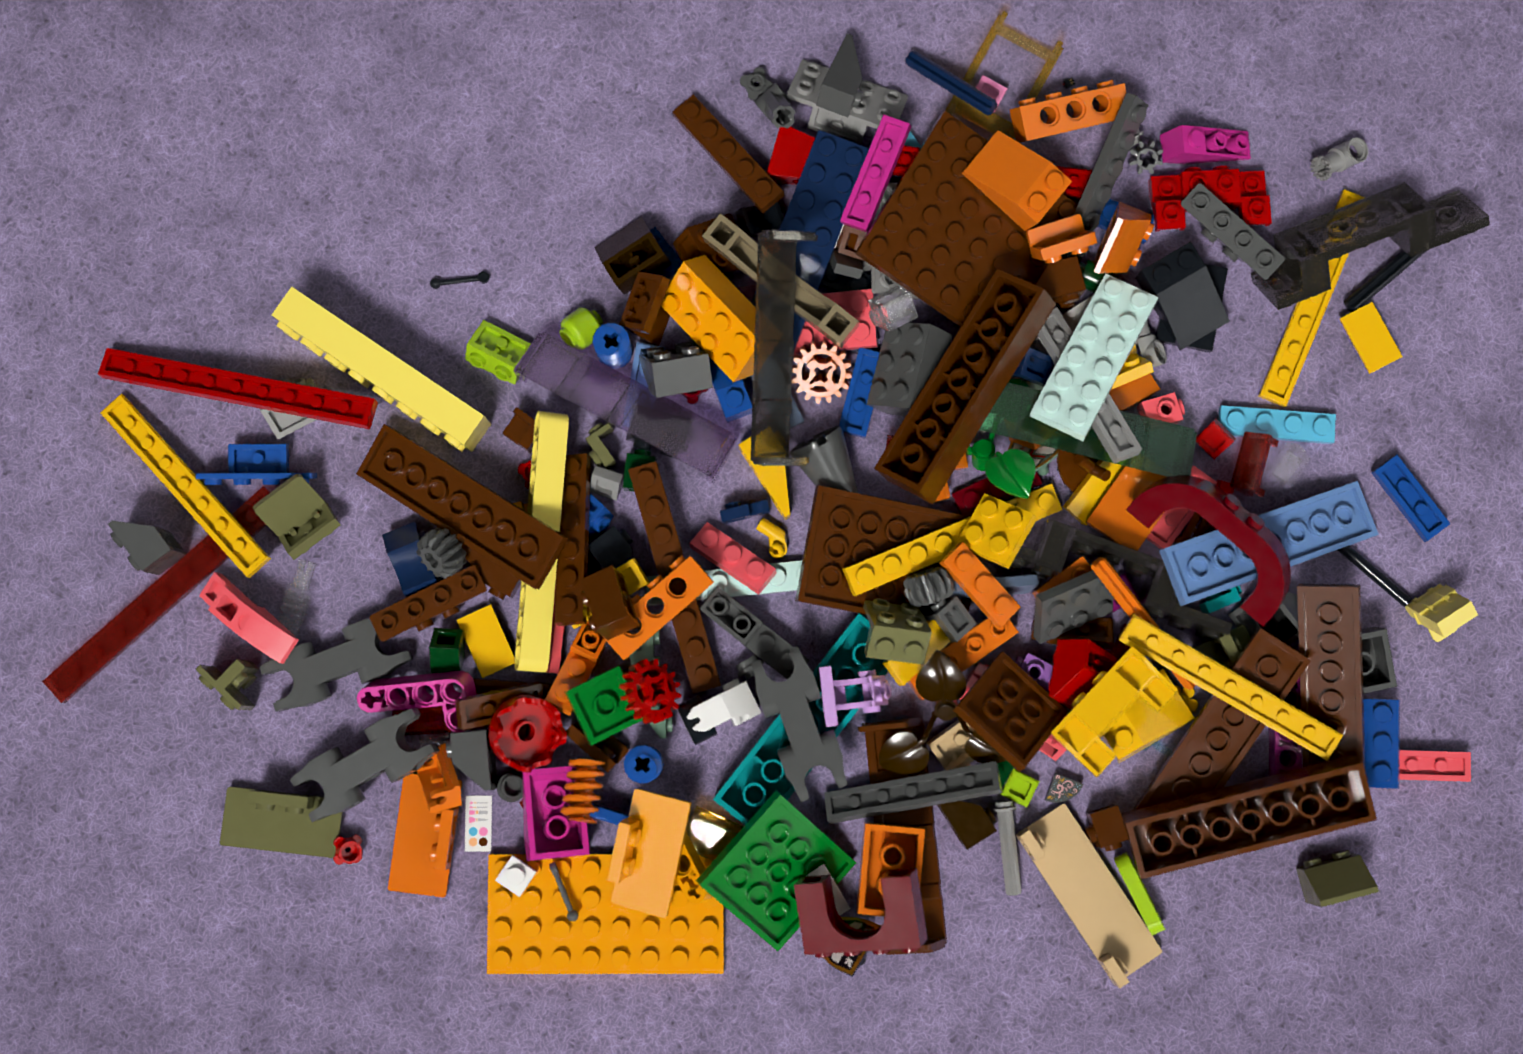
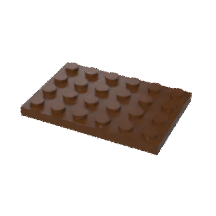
M817 485L795 601L866 615L863 608L864 601L883 599L889 603L899 605L904 602L909 603L904 592L903 582L908 576L914 575V573L941 566L939 562L857 596L852 595L843 568L969 516ZM971 598L959 599L969 612ZM929 605L918 607L923 615L930 610Z

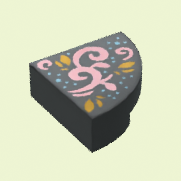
M1054 773L1044 800L1054 803L1068 801L1079 793L1083 784Z

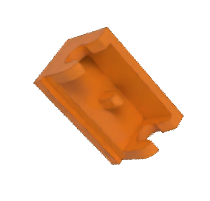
M446 743L438 747L440 751L431 757V761L425 762L417 770L430 813L462 805L460 784L452 760L447 757Z

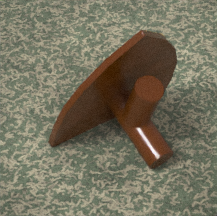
M1085 437L1084 441L1071 438L1057 445L1059 474L1063 483L1072 492L1076 490L1088 473L1103 481L1109 480L1111 472L1096 464L1106 451L1100 440L1093 437Z

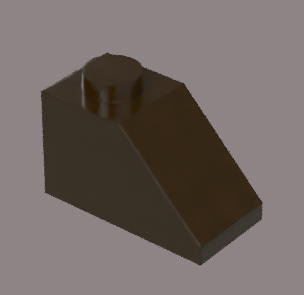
M964 801L937 805L966 850L997 831L993 825L997 820L988 807L983 809L981 805Z

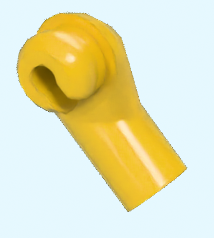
M763 517L756 530L768 537L770 555L773 558H781L788 550L786 532Z

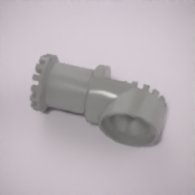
M1355 137L1331 148L1324 156H1316L1312 159V165H1310V168H1313L1311 172H1314L1313 176H1317V179L1320 178V181H1326L1334 172H1342L1365 161L1368 156L1367 144L1363 139ZM1351 145L1357 150V158H1354L1350 153Z
M1146 322L1135 346H1139L1140 355L1151 361L1152 367L1155 368L1165 364L1167 356L1162 343L1156 340L1155 335L1151 334L1148 322Z

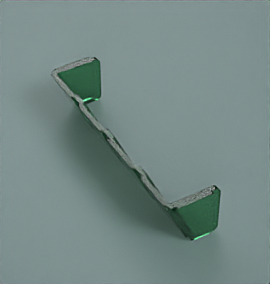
M1008 382L979 429L1113 463L1092 426L1084 441H1081L1030 417V412L1041 390ZM1119 410L1142 450L1139 455L1115 464L1167 477L1176 475L1191 476L1197 436L1195 429Z

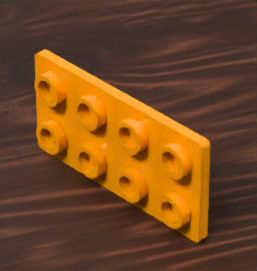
M640 788L634 790L629 816L620 821L618 825L607 879L608 881L615 882L611 898L613 904L662 918L668 916L691 810V802Z

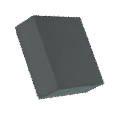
M834 250L830 260L833 272L860 279L864 271L860 259L838 253V251Z

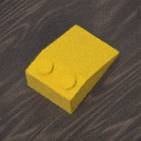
M1159 670V672L1172 683L1165 670ZM1179 692L1158 713L1139 697L1102 737L1108 747L1117 754L1116 760L1118 763H1121L1191 722L1195 717Z

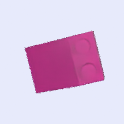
M564 766L522 772L526 861L590 854L587 823L566 819L568 817L560 812L561 808L570 806L562 800V797L572 794L564 788V785L574 782L566 777V773L576 769Z

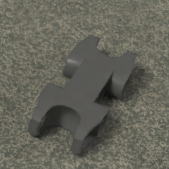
M364 619L342 629L346 640L343 644L316 654L312 642L303 643L294 647L284 664L272 659L259 668L262 675L274 674L285 670L293 678L294 685L290 694L273 703L275 711L281 712L292 708L311 706L332 697L327 683L358 672L362 684L390 675L397 668L413 660L411 651H402L389 656L383 653L379 645L380 639L371 620Z
M798 646L789 649L794 669L791 677L785 681L776 682L771 680L765 673L760 660L751 663L755 675L756 693L765 718L780 714L790 745L777 749L786 777L795 788L800 801L803 802L809 799L805 786V777L807 772L814 766L828 768L838 788L847 786L843 767V755L833 729L821 734L818 733L808 703L821 699V694L813 671L805 662Z
M412 708L398 715L383 718L366 728L364 733L370 743L344 758L339 747H335L309 761L303 769L290 779L294 787L306 784L312 780L320 783L323 787L324 800L322 804L308 814L312 822L319 821L333 814L345 812L363 802L366 798L360 786L380 774L386 772L390 782L394 783L420 769L425 762L440 751L436 743L423 746L418 750L411 748L406 743L405 731L408 725L421 716L418 708Z

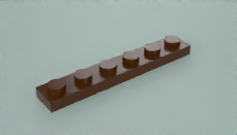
M587 453L566 455L560 533L566 536L568 540L557 559L555 624L558 626L587 624V606L581 597V591H584L581 579L588 576L591 457Z

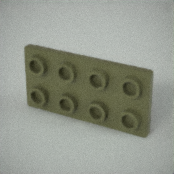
M228 787L220 845L333 858L336 854V847L333 845V841L336 837L340 836L343 812L312 822L308 814L322 804L324 797Z

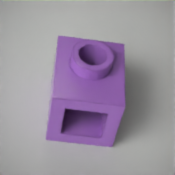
M1025 653L1023 657L1017 656L1014 662L1048 692L1053 666L1030 653Z

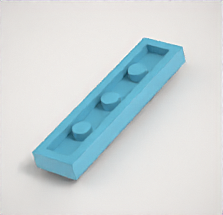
M1225 405L1219 407L1218 421L1235 437L1324 444L1335 443L1336 414Z

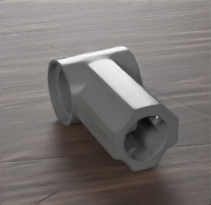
M776 82L754 101L777 128H789L795 122L794 115L796 112L790 105L792 101L787 98V95Z

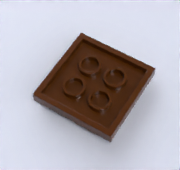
M1003 651L993 660L953 709L958 716L1019 772L1026 768L1049 738L1051 732L1068 713L1058 701L1049 697V693Z

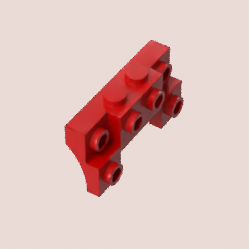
M1226 165L1216 166L1212 170L1201 171L1200 167H1190L1184 169V172H1181L1180 175L1151 176L1148 180L1149 199L1153 209L1155 232L1169 229H1179L1180 231L1186 228L1185 212L1187 211L1181 206V202L1199 183L1205 186L1229 209L1233 210L1238 207L1239 216L1247 225L1270 226L1272 224L1270 195H1266L1265 171L1239 172V169H1230Z

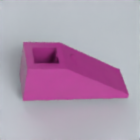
M1180 125L1160 135L1161 148L1164 151L1162 153V163L1195 164L1251 159L1248 131Z

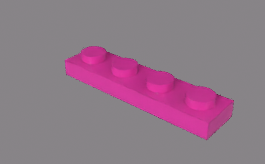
M883 114L840 219V222L844 223V225L864 232L869 231L910 132V123Z

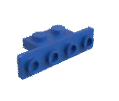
M228 444L229 473H196V479H204L205 485H223L222 479H233L234 485H251V479H263V485H280V479H289L295 474H301L308 483L309 479L317 478V473H289V444Z

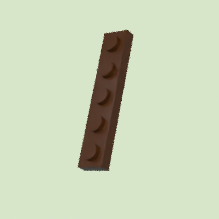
M694 94L672 111L673 117L762 213L785 196L784 191Z

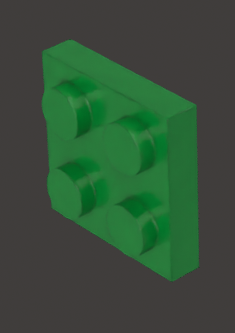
M619 666L564 692L590 746L643 720V717L637 720L633 718L634 710H625L629 703L627 700H621L620 697L625 695L626 692L619 687L627 681L622 677L623 673Z

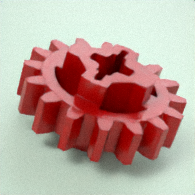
M644 659L628 667L629 672L622 675L627 682L619 687L626 692L625 695L620 697L621 700H627L629 703L625 710H634L633 718L637 720L643 717L644 724L650 722L656 724L672 717V711L679 708L675 700L682 697L680 693L676 692L680 682L673 681L676 673H668V664L659 665L658 659L651 661ZM643 673H649L650 676H649V675L643 676L642 674H643ZM651 707H660L658 710L651 709Z

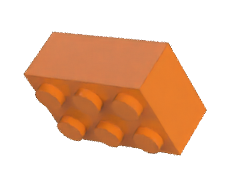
M864 822L856 905L857 914L885 917L881 877L887 870L917 868L920 886L925 836L924 828Z

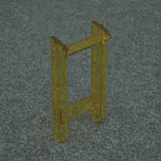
M1003 11L995 20L963 80L971 85L999 35L1047 61L1026 98L1035 97L1036 100L1064 49L1062 48L1063 42L1058 40L1053 51L1005 26L1004 23L1008 13ZM955 95L946 108V111L951 115L956 113L993 134L999 130L1012 139L1015 138L1011 122L994 113L986 115Z

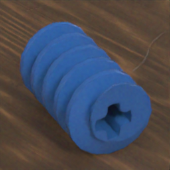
M606 323L595 331L593 346L599 361L604 366L610 369H619L630 362L633 355V347L628 332L621 325Z
M648 745L636 746L631 749L624 760V771L632 781L641 784L649 783L658 778L664 767L660 751ZM639 758L650 759L648 763L649 771L638 769L640 765Z

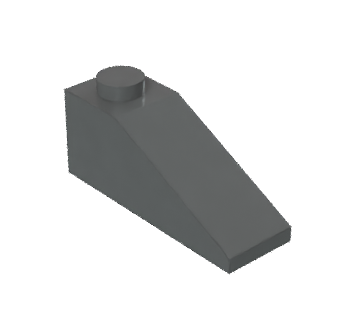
M846 34L822 82L816 104L818 107L845 117H849L853 107L859 108L864 94L863 91H860L863 78L853 36L850 34Z

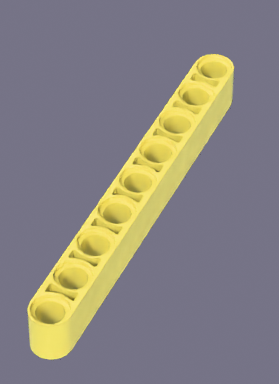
M538 411L534 423L527 512L560 533L569 417L568 414ZM557 560L540 590L534 589L521 581L514 662L516 671L547 672L550 656Z

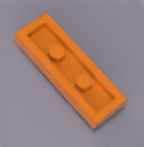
M964 542L958 543L939 562L997 628L1002 627L1021 608Z

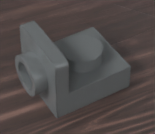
M957 596L947 597L944 600L930 604V610L924 615L927 621L935 620L951 643L958 642L977 624Z

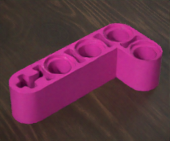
M465 671L373 680L361 689L357 695V703L363 711L369 713L442 706L447 727L453 732L461 733L466 730L458 728L455 699L476 695V688L473 677ZM453 683H457L461 687L462 693L454 689ZM425 685L433 689L434 695H430L426 691ZM398 688L405 692L406 698L400 696Z

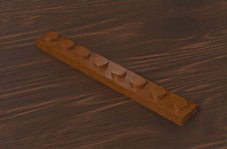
M657 461L630 468L628 471L658 574L665 578L672 572L669 566L681 555L684 556ZM678 577L672 579L669 585L670 590L675 594L684 593L687 587L686 582ZM694 599L672 618L693 694L721 686L697 599Z

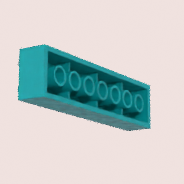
M858 613L813 671L820 694L819 667L831 666L833 681L859 678L858 672L876 670V675H886L888 672L882 664L885 660L865 656L864 650L870 623L860 613ZM862 684L844 686L846 703L864 701ZM822 696L821 699L808 703L818 733L821 734L833 729L836 738L859 710V708L837 711L838 726L825 727ZM780 714L713 798L716 803L744 825L748 823L775 791L780 793L787 801L795 792V788L785 775L777 749L790 745Z

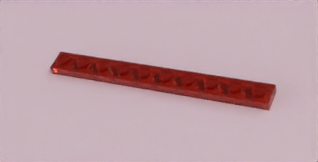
M264 486L232 513L235 519L252 537L266 526L253 510V506L258 501L271 493ZM209 535L206 536L42 682L61 703H66L227 561L229 557Z

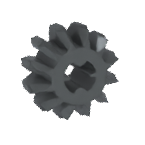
M436 527L431 529L417 543L418 550L416 552L422 558L421 563L427 566V571H433L437 578L441 576L446 579L449 576H453L466 563L465 556L467 552L462 548L463 543L456 539V534H450L447 528L441 529Z
M941 566L914 573V575L908 576L903 582L906 598H908L910 605L917 607L927 606L944 600L955 591L953 578Z

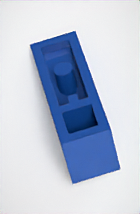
M709 357L713 388L726 422L728 423L754 413L743 380L741 379L733 383Z

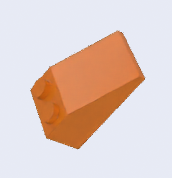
M999 130L992 135L962 172L968 180L1024 231L1041 221L1072 182L1052 162Z
M1119 202L1096 252L1094 272L1099 274L1126 273L1130 265H1137L1142 250L1138 249L1142 239L1148 240L1154 228V224L1150 223L1151 214Z

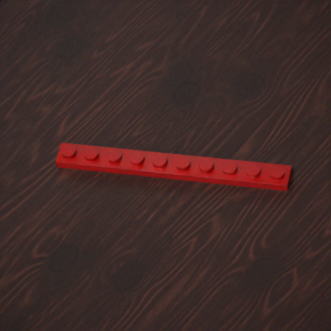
M106 348L98 371V375L103 379L369 430L378 405L375 398Z

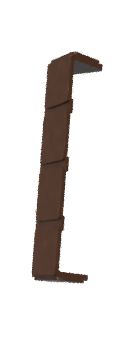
M921 718L862 723V726L858 727V732H865L870 784L929 774V764L922 771L912 775L895 773L879 765L880 750L885 741L894 733L909 730L916 735L918 740L921 739L925 731ZM933 806L873 816L874 823L922 827L925 829L920 892L927 940L918 951L904 953L901 949H893L886 953V955L932 953L945 948L947 934L941 893Z

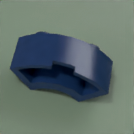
M415 521L382 535L387 555L395 569L405 597L411 596L445 579L441 576L437 578L433 571H427V566L421 563L422 558L416 552L418 550L417 543L426 534V531L420 532Z

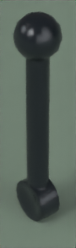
M480 272L478 276L444 280L433 278L430 281V286L433 289H438L442 285L476 281L485 284L489 281L490 277L487 272Z

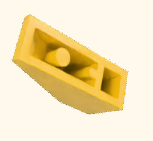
M767 426L738 444L778 511L784 520L790 518L784 451L782 449L785 443L777 430L771 432Z

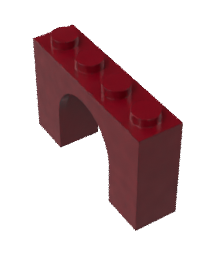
M917 868L887 870L881 877L885 920L882 926L873 930L855 929L843 921L836 910L830 874L802 876L794 884L804 954H815L816 958H826L833 955V953L855 956L859 955L861 951H872L876 955L888 953L893 949H901L904 953L918 951L927 940V932Z

